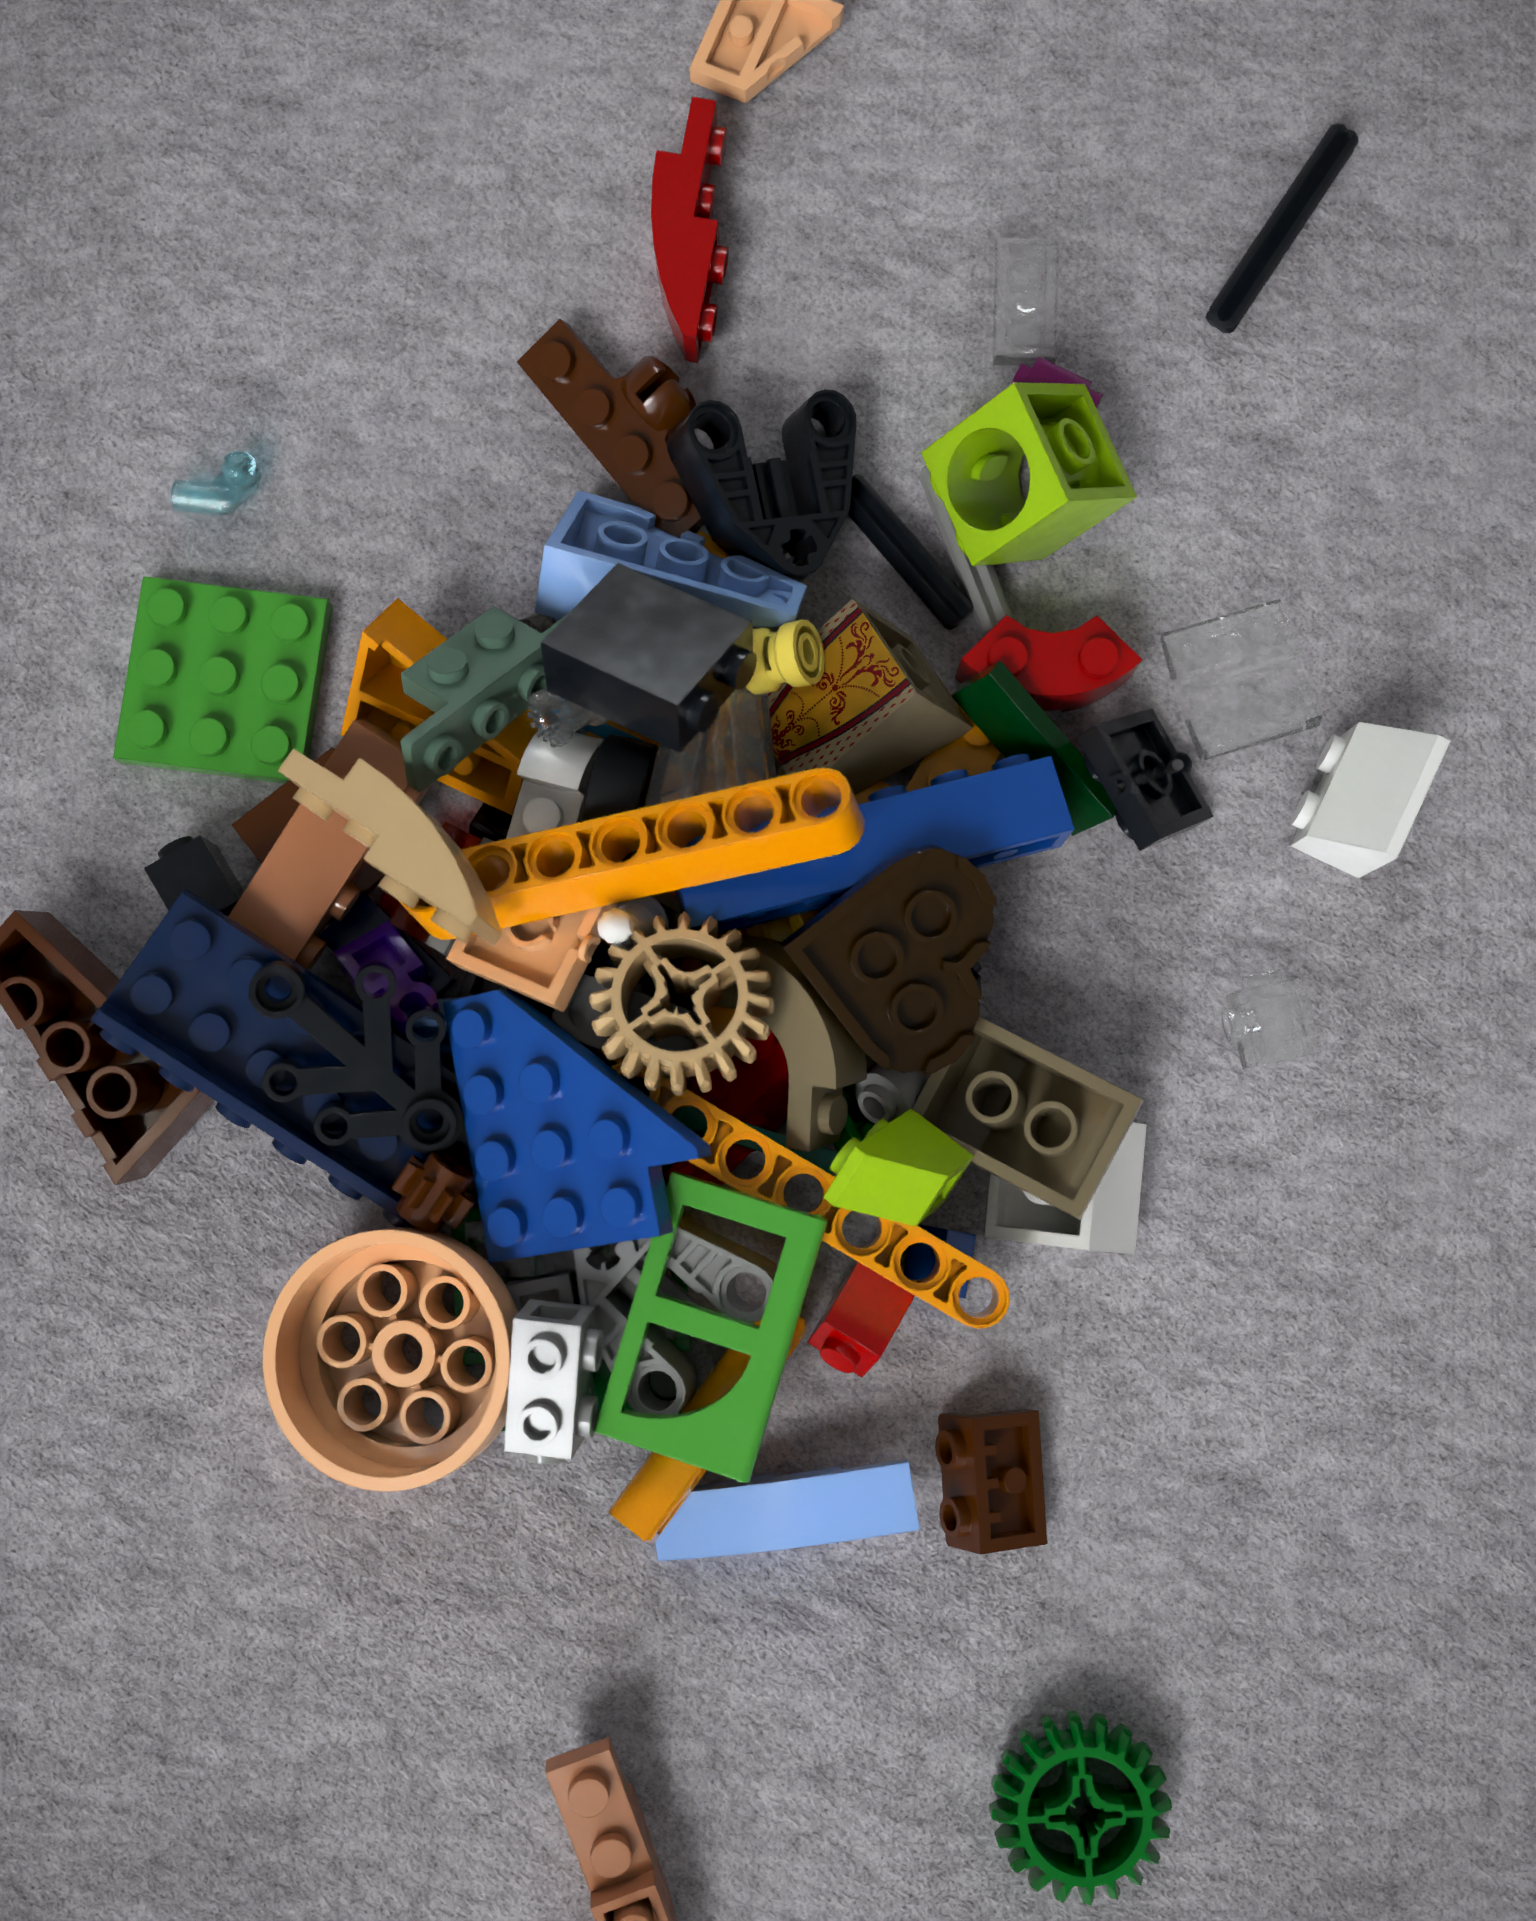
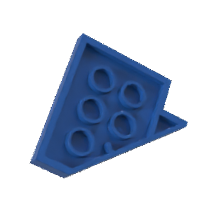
M499 989L443 1002L489 1263L672 1233L673 1227L661 1165L711 1156L710 1145L517 992L510 989Z

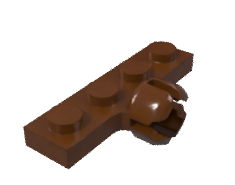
M559 319L517 363L635 506L656 515L654 527L678 538L687 530L693 533L697 532L704 523L681 481L667 450V440L671 431L697 405L688 387L684 390L679 385L680 378L676 373L654 356H644L625 376L613 378L573 328L564 320Z

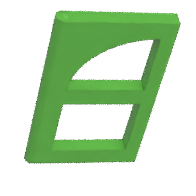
M673 1171L666 1188L673 1232L651 1238L594 1432L720 1474L738 1482L748 1483L753 1473L828 1220L820 1214L813 1215ZM685 1205L786 1237L760 1325L659 1293ZM650 1323L751 1355L748 1365L738 1382L726 1394L704 1407L688 1412L666 1415L642 1413L625 1408Z

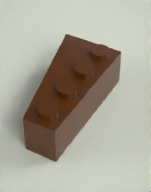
M14 910L0 926V1004L16 1029L24 1030L40 1056L36 1061L49 1081H56L75 1111L71 1116L84 1137L92 1138L107 1163L102 1166L114 1185L146 1178L215 1100L196 1088L192 1092H187L172 1085L158 1072L160 1065L139 1051L135 1055L126 1054L106 1042L100 1035L102 1028L96 1025L91 1018L108 998L120 979L50 912Z

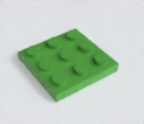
M143 576L113 758L123 764L285 784L289 779L278 772L292 749L297 750L308 758L310 757L333 608L332 604L328 599Z

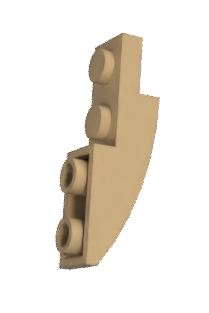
M292 749L278 772L299 787L293 799L326 821L334 811L349 820L343 831L370 849L363 859L385 875L378 885L380 888L412 909L420 898L432 905L437 910L430 920L464 943H466L473 932L493 946L497 944L502 936V932L493 905L476 871L460 847L430 814L389 778L361 758L356 761L343 780L297 750Z

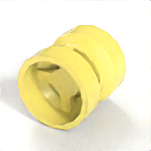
M801 619L786 622L775 632H772L769 628L752 629L753 652L757 656V664L754 674L746 686V689L752 694L760 695L777 692L784 683H788L792 687L815 685L822 679L825 666L823 644L818 631L809 620Z

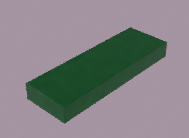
M1001 661L964 681L951 695L1004 758L1018 754H1028L1031 761L1048 756L1052 757L1074 826V831L1071 833L1072 836L1115 816L1116 808L1103 785L1097 782L1088 772L1084 763V757Z

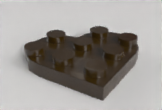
M924 845L920 848L908 849L885 861L780 944L860 1048L884 1069L890 1070L891 1068L903 1073L922 1071L924 1074H933L956 1062L974 1042L976 1034L973 1030L979 1018L978 999L981 1000V991L971 972V968L989 948L990 941L988 937L994 924L993 906L996 907V898L986 876L966 858L944 850L937 845Z

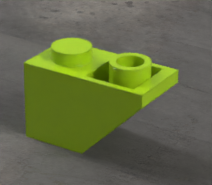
M910 1108L891 1122L884 1118L880 1119L870 1129L863 1141L853 1137L844 1145L830 1166V1170L837 1176L823 1198L835 1207L917 1226L943 1205L974 1155Z

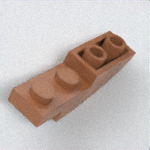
M610 1736L546 1759L545 1774L591 1893L590 1909L594 1920L678 1921L632 1782L628 1784L626 1782Z

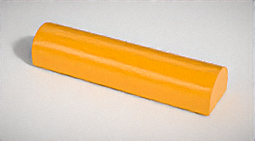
M800 1316L786 1361L806 1335V1321ZM759 1320L758 1322H753V1323H754V1324H757V1325H760V1324H761V1320ZM728 1348L681 1413L704 1407L726 1394L741 1378L751 1355ZM651 1452L608 1513L644 1542L649 1544L651 1542L655 1543L707 1470Z

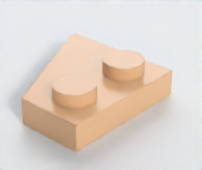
M720 0L689 68L690 82L746 104L840 27L843 20L844 5L832 0Z

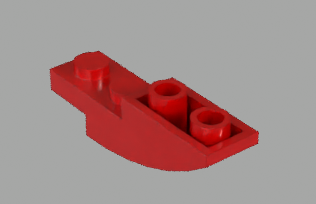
M692 96L681 154L656 150L652 178L651 221L656 269L663 305L673 335L685 360L698 363L702 341L713 342L718 305L711 304L710 298L713 283L724 284L729 257V247L722 246L719 242L718 220L712 219L716 185L708 184L711 166H722L726 148L727 128L719 127L717 124L716 100Z

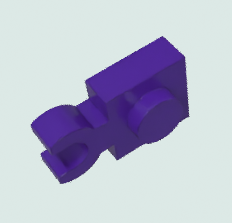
M389 920L333 952L337 966L354 989L356 975L363 965L378 961L392 968L396 976V988L393 996L390 998L391 1023L393 1028L401 1035L406 1036L407 1016L404 1012L407 1008L414 1005L432 1006L440 1011L434 990L427 984L420 982L426 978L423 963ZM371 972L362 980L364 988L372 994L383 993L389 986L388 979L380 972Z

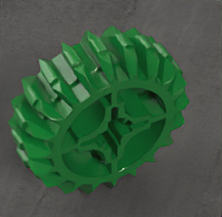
M1069 1710L1065 1717L1066 1729L1058 1731L1050 1716H1043L1041 1718V1727L1045 1736L1036 1741L1031 1732L1026 1729L1021 1730L1018 1738L1025 1750L1022 1756L1013 1750H1003L1001 1755L1002 1762L1013 1775L997 1774L992 1776V1788L994 1792L1003 1798L990 1803L989 1812L992 1820L1003 1823L995 1831L994 1835L1000 1848L1012 1849L1008 1856V1861L1014 1872L1018 1873L1029 1869L1028 1881L1030 1886L1037 1892L1052 1881L1054 1896L1056 1900L1062 1903L1067 1900L1073 1886L1078 1888L1082 1902L1091 1906L1095 1899V1887L1104 1885L1109 1897L1118 1900L1120 1888L1116 1880L1124 1875L1128 1877L1131 1883L1141 1886L1143 1876L1136 1865L1140 1859L1149 1864H1159L1160 1854L1149 1840L1170 1838L1169 1826L1158 1816L1172 1810V1801L1167 1793L1157 1790L1165 1783L1166 1776L1159 1765H1148L1153 1755L1152 1751L1143 1741L1131 1745L1133 1734L1126 1725L1121 1723L1108 1734L1106 1718L1103 1714L1095 1713L1085 1730L1077 1711ZM1087 1757L1106 1761L1121 1770L1128 1778L1130 1790H1116L1113 1784H1101L1093 1781V1776L1087 1765ZM1063 1762L1062 1774L1058 1781L1048 1787L1036 1788V1795H1032L1041 1777L1053 1766ZM1079 1781L1092 1807L1084 1805L1087 1813L1080 1816L1081 1831L1068 1807L1070 1805L1076 1808L1073 1800L1080 1797ZM1044 1823L1047 1830L1064 1831L1068 1834L1072 1844L1073 1854L1062 1853L1046 1846L1031 1832L1028 1824ZM1124 1825L1111 1842L1098 1849L1099 1840L1105 1831L1111 1827Z

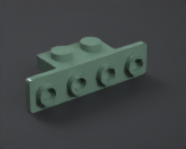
M493 606L401 673L404 694L435 712V714L405 735L401 740L406 779L410 787L418 792L423 791L438 778L450 773L460 761L487 740L498 736L504 727L531 706L540 703L547 697L550 692L546 688L541 642L567 615L543 633H540Z

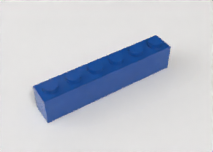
M1018 754L994 763L992 771L969 776L967 770H954L933 778L930 781L931 786L907 792L904 785H896L872 793L868 796L869 802L858 804L865 820L864 833L860 841L846 852L675 890L681 913L686 912L691 919V930L700 931L703 922L712 916L718 922V935H721L732 929L741 930L826 908L885 861L908 849L920 848L929 844L937 845L944 850L963 856L976 868H981L1059 848L1074 831V826L1052 757L1048 756L1031 761L1028 754ZM839 806L826 808L817 817L828 816L838 809ZM765 821L756 825L751 832L763 830L771 821ZM703 836L692 839L686 847L697 844Z

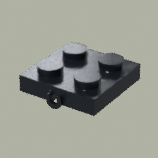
M1152 708L1097 724L1076 737L1084 752V763L1088 772L1097 782L1103 785L1116 808L1115 817L1120 829L1127 837L1134 840L1139 851L1191 830L1214 817L1189 774L1192 769L1191 758L1184 752L1176 751ZM1176 759L1182 760L1184 764L1183 769L1179 771L1174 770L1172 767V763Z

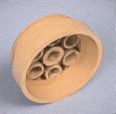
M393 1227L357 1233L327 1245L305 1261L291 1276L274 1304L266 1328L263 1346L264 1383L269 1404L282 1432L300 1455L316 1469L346 1485L365 1490L400 1491L413 1489L436 1481L472 1461L494 1441L506 1425L513 1318L518 1313L509 1290L493 1267L482 1256L460 1241L439 1232L428 1233L413 1227ZM387 1272L393 1274L401 1286V1295L396 1305L389 1303L382 1293V1280ZM448 1283L456 1286L463 1296L464 1305L458 1317L449 1314L443 1305L442 1295ZM346 1323L351 1324L357 1330L360 1337V1346L356 1355L350 1353L342 1342V1331ZM407 1334L416 1338L421 1345L422 1360L418 1367L409 1364L403 1355L402 1344ZM468 1346L479 1350L484 1357L485 1373L481 1379L472 1377L464 1367V1352ZM366 1385L375 1389L380 1396L381 1411L378 1417L371 1415L363 1405L362 1395ZM427 1397L437 1401L443 1409L444 1422L441 1429H436L429 1425L424 1417L423 1406Z

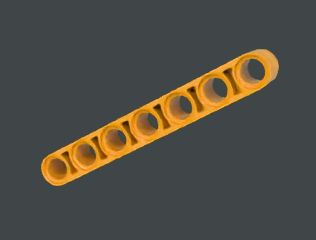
M815 768L461 850L476 871L493 905L500 929L838 855L850 850L860 841L864 833L865 820L847 779L839 771L830 768ZM839 806L832 814L825 817H817L824 809ZM765 821H771L763 830L751 832L756 825ZM703 836L697 844L686 847L692 839ZM637 850L633 857L621 862L628 853ZM572 865L567 872L558 876L559 872L565 867ZM507 880V881L505 882V884H503L499 889H496V890H495V888H496L501 882ZM421 898L413 909L399 901L431 936L441 940L456 939L455 936L430 920L437 910L435 907Z
M622 1062L611 1066L620 1075L624 1076L620 1069ZM647 1067L639 1073L643 1077H645ZM665 1076L661 1086L656 1091L650 1090L649 1098L672 1116L677 1110L689 1106L698 1108L704 1113L707 1119V1131L702 1139L710 1145L711 1156L687 1161L738 1191L785 1206L787 1204L784 1200V1188L791 1177L798 1174L812 1175L821 1186L822 1196L819 1204L807 1213L813 1215L820 1214L828 1220L822 1241L966 1326L975 1329L989 1328L997 1324L1005 1316L1010 1303L1009 1289L1004 1279L995 1271L919 1226H912L876 1217L878 1220V1232L870 1243L864 1246L849 1244L842 1234V1223L851 1210L835 1207L823 1198L835 1179L833 1175L686 1089L684 1095H674L670 1079ZM740 1140L756 1142L765 1154L763 1169L757 1176L749 1179L736 1177L730 1172L726 1164V1155L729 1148ZM914 1243H925L932 1248L935 1254L933 1271L923 1279L912 1280L905 1277L900 1267L902 1253L908 1246ZM972 1278H985L992 1288V1299L989 1306L979 1313L970 1314L964 1312L959 1303L961 1287Z

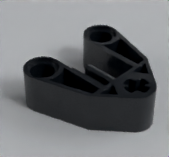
M824 389L815 392L784 422L782 442L786 460L781 461V458H771L766 462L754 463L753 465L751 457L747 456L742 427L735 412L720 401L707 400L698 403L671 431L667 440V450L712 540L729 556H745L798 582L814 573L822 565L850 510L856 437V413L851 402L843 394L835 390ZM811 418L819 421L824 427L826 437L816 431ZM695 429L704 431L711 438L713 449H709L699 442ZM787 553H789L791 556L788 559H786L784 556Z

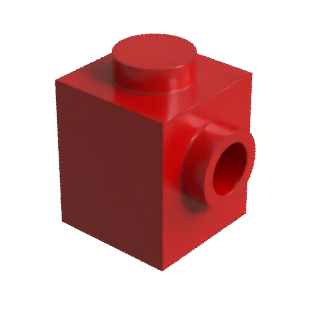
M857 1262L840 1284L807 1343L818 1349L822 1359L831 1367L845 1373L854 1372L862 1378L883 1355L915 1295Z

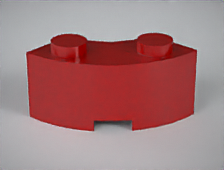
M1006 615L961 658L955 679L962 684L996 662L1001 661L1044 711L1061 710V712H1066L1088 706L1117 690L1130 679L1143 659L1098 616L1090 619L1077 629L1048 633L1026 628Z

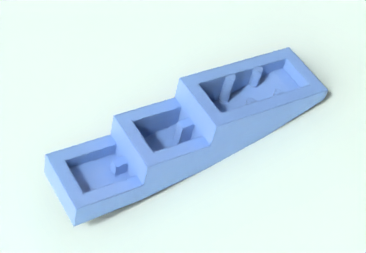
M907 1459L847 1469L835 1466L777 1476L776 1473L752 1476L748 1483L728 1480L695 1486L655 1541L658 1561L784 1550L920 1530L909 1462Z

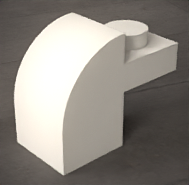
M544 726L535 733L522 756L516 775L523 779V783L506 839L582 821L591 772L603 739L552 726Z

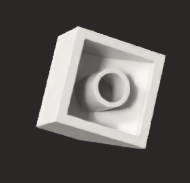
M1363 722L1355 724L1341 737L1333 734L1325 745L1316 765V769L1324 772L1315 793L1309 790L1305 792L1291 818L1290 824L1297 827L1298 830L1290 846L1356 878H1360L1397 859L1451 740L1436 734Z
M1132 1122L1081 1220L990 1173L984 1237L1082 1250L1135 1254L1147 1124Z

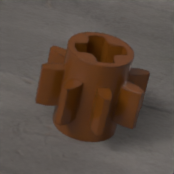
M432 1151L425 1162L419 1157L412 1155L391 1187L392 1190L403 1195L396 1205V1210L410 1224L428 1233H438L445 1222L454 1229H458L477 1199V1194L467 1189L474 1179V1175L464 1164L444 1152Z

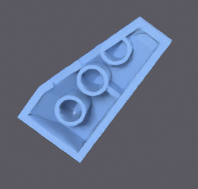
M579 490L544 545L534 613L552 617L556 621H559L571 612L617 563L752 621V627H780L786 622L796 621L807 585L745 556L732 555L724 559L708 552L704 547L706 538L689 530L682 533L681 537L678 538L654 527L656 515L642 508Z

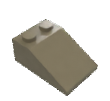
M979 1016L973 1030L976 1034L974 1042L956 1062L929 1076L912 1109L974 1155L970 1162L973 1165L1081 1220L1137 1115L1143 1099Z

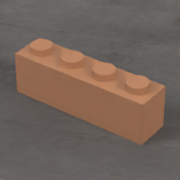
M368 719L353 720L324 766L325 769L344 780L356 761L361 758L389 778L418 804L429 788L428 786L423 791L418 792L407 784L401 741ZM300 804L228 917L310 971L327 946V942L320 938L332 917L341 921L353 907L362 891L354 883L368 863L363 858L370 849L343 831V828L349 821L345 817L334 811L326 821Z

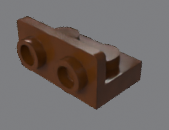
M1016 1409L974 1415L952 1412L939 1414V1433L936 1437L935 1451L941 1466L943 1491L939 1516L942 1529L945 1532L947 1545L977 1554H987L1048 1544L1039 1411Z

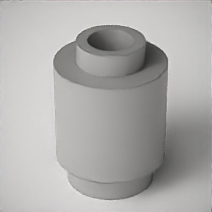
M877 1063L873 1064L867 1070V1080L855 1084V1096L862 1114L875 1124L882 1118L891 1122L910 1108H913L931 1074H924L922 1071L903 1073L891 1068L890 1070L884 1069Z

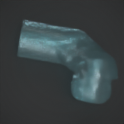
M242 451L227 454L224 457L225 461L221 465L222 472L211 483L175 480L171 489L173 509L175 511L223 516L231 514L258 490L261 473L256 468L254 458Z

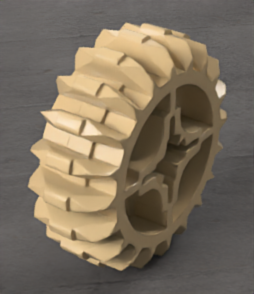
M686 912L681 913L678 918V929L668 930L666 921L662 916L658 915L652 920L655 934L645 938L643 932L635 927L633 935L630 936L633 946L630 951L622 946L611 944L608 954L618 968L598 967L596 969L595 978L606 990L592 993L589 999L592 1009L604 1013L592 1021L595 1034L603 1037L611 1036L602 1047L605 1056L609 1060L625 1056L620 1069L622 1074L628 1079L637 1076L647 1067L644 1084L651 1091H656L661 1086L665 1075L671 1076L670 1083L673 1094L678 1096L685 1093L686 1077L696 1076L700 1090L703 1093L711 1091L712 1081L709 1072L717 1068L723 1078L727 1081H733L737 1077V1072L730 1058L735 1055L744 1062H754L757 1058L756 1050L745 1038L766 1040L770 1033L769 1026L757 1017L767 1016L774 1012L773 998L759 994L771 986V978L768 971L754 970L760 962L758 950L753 947L738 952L742 943V936L736 929L726 932L718 940L719 926L712 916L703 922L700 931L691 930V919ZM693 958L706 961L716 967L711 969L708 965H705L696 971L684 972L676 969L669 960ZM648 972L653 980L656 992L653 998L640 1008L643 1015L629 1023L628 1006L630 997L637 983ZM667 983L676 995L685 993L686 1000L692 995L697 1024H695L688 1012L679 1014L678 1007L671 1013L673 1009ZM734 984L738 992L737 1007L727 1028L717 1036L707 1016L710 1009L722 1000L721 992ZM669 1035H682L688 1037L697 1049L667 1051L654 1047L646 1041L652 1037L658 1042Z

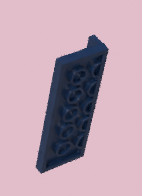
M185 889L108 998L91 1018L96 1025L102 1028L100 1031L102 1038L126 1054L135 1055L139 1051L160 1065L158 1069L160 1075L179 1089L192 1092L196 1088L218 1102L215 1106L217 1111L235 1125L249 1128L253 1124L274 1138L272 1141L273 1146L288 1159L299 1164H305L309 1160L330 1174L328 1176L329 1182L341 1193L356 1200H360L362 1196H365L384 1208L383 1216L393 1226L417 1228L397 1212L396 1205L403 1195L392 1190L391 1187L412 1155L419 1157L425 1162L430 1154L411 1149L400 1136L351 1138L342 1145L329 1146L322 1143L314 1132V1121L318 1110L330 1102L344 1103L353 1112L392 1109L394 1107L375 1091L299 1095L290 1102L281 1103L269 1098L264 1092L262 1085L267 1067L278 1059H292L299 1063L301 1067L344 1064L289 1016L272 1019L261 1015L254 1009L249 999L248 989L252 977L261 966L272 961H284L297 967L303 974L306 982L305 993L365 1045L363 1006ZM273 976L266 981L268 993L275 998H285L292 991L290 982L282 976ZM391 1025L393 1070L415 1088V1045L411 1044L407 1036L398 1033ZM440 1058L442 1089L453 1095L461 1106L455 1068ZM288 1070L276 1071L271 1076L273 1085L279 1090L288 1091L297 1085L295 1075ZM431 1108L421 1111L417 1116L418 1123L427 1129L436 1128L443 1120L440 1112ZM329 1114L322 1120L324 1129L332 1134H339L348 1126L346 1119L339 1114ZM463 1119V1128L460 1136L452 1146L441 1152L457 1159L473 1173Z

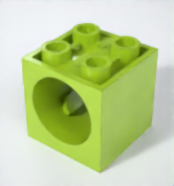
M1014 382L920 452L930 472V484L936 495L943 501L953 523L957 544L968 557L972 567L1043 560L1137 498L1135 490L1085 384ZM1024 453L1030 471V487L1026 502L1022 498L1019 486V469Z

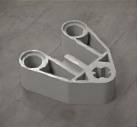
M684 1217L681 1219L668 1262V1267L698 1295L700 1293L704 1295L723 1314L751 1323L758 1322L763 1317L778 1267L776 1263L765 1256ZM652 1237L619 1242L614 1249L617 1255L610 1259L605 1258L601 1253L605 1245L573 1250L580 1305L596 1307L594 1329L602 1330L604 1333L602 1357L611 1373L633 1302L620 1288L623 1285L635 1296ZM665 1272L659 1293L693 1303L695 1299ZM744 1272L753 1273L762 1280L766 1289V1297L763 1304L751 1305L740 1299L735 1288L738 1274ZM650 1323L627 1402L633 1411L664 1415L678 1414L696 1392L698 1381L696 1370L690 1360L665 1337L667 1333L654 1323ZM661 1371L671 1376L677 1389L675 1400H661L653 1394L648 1382L650 1372Z

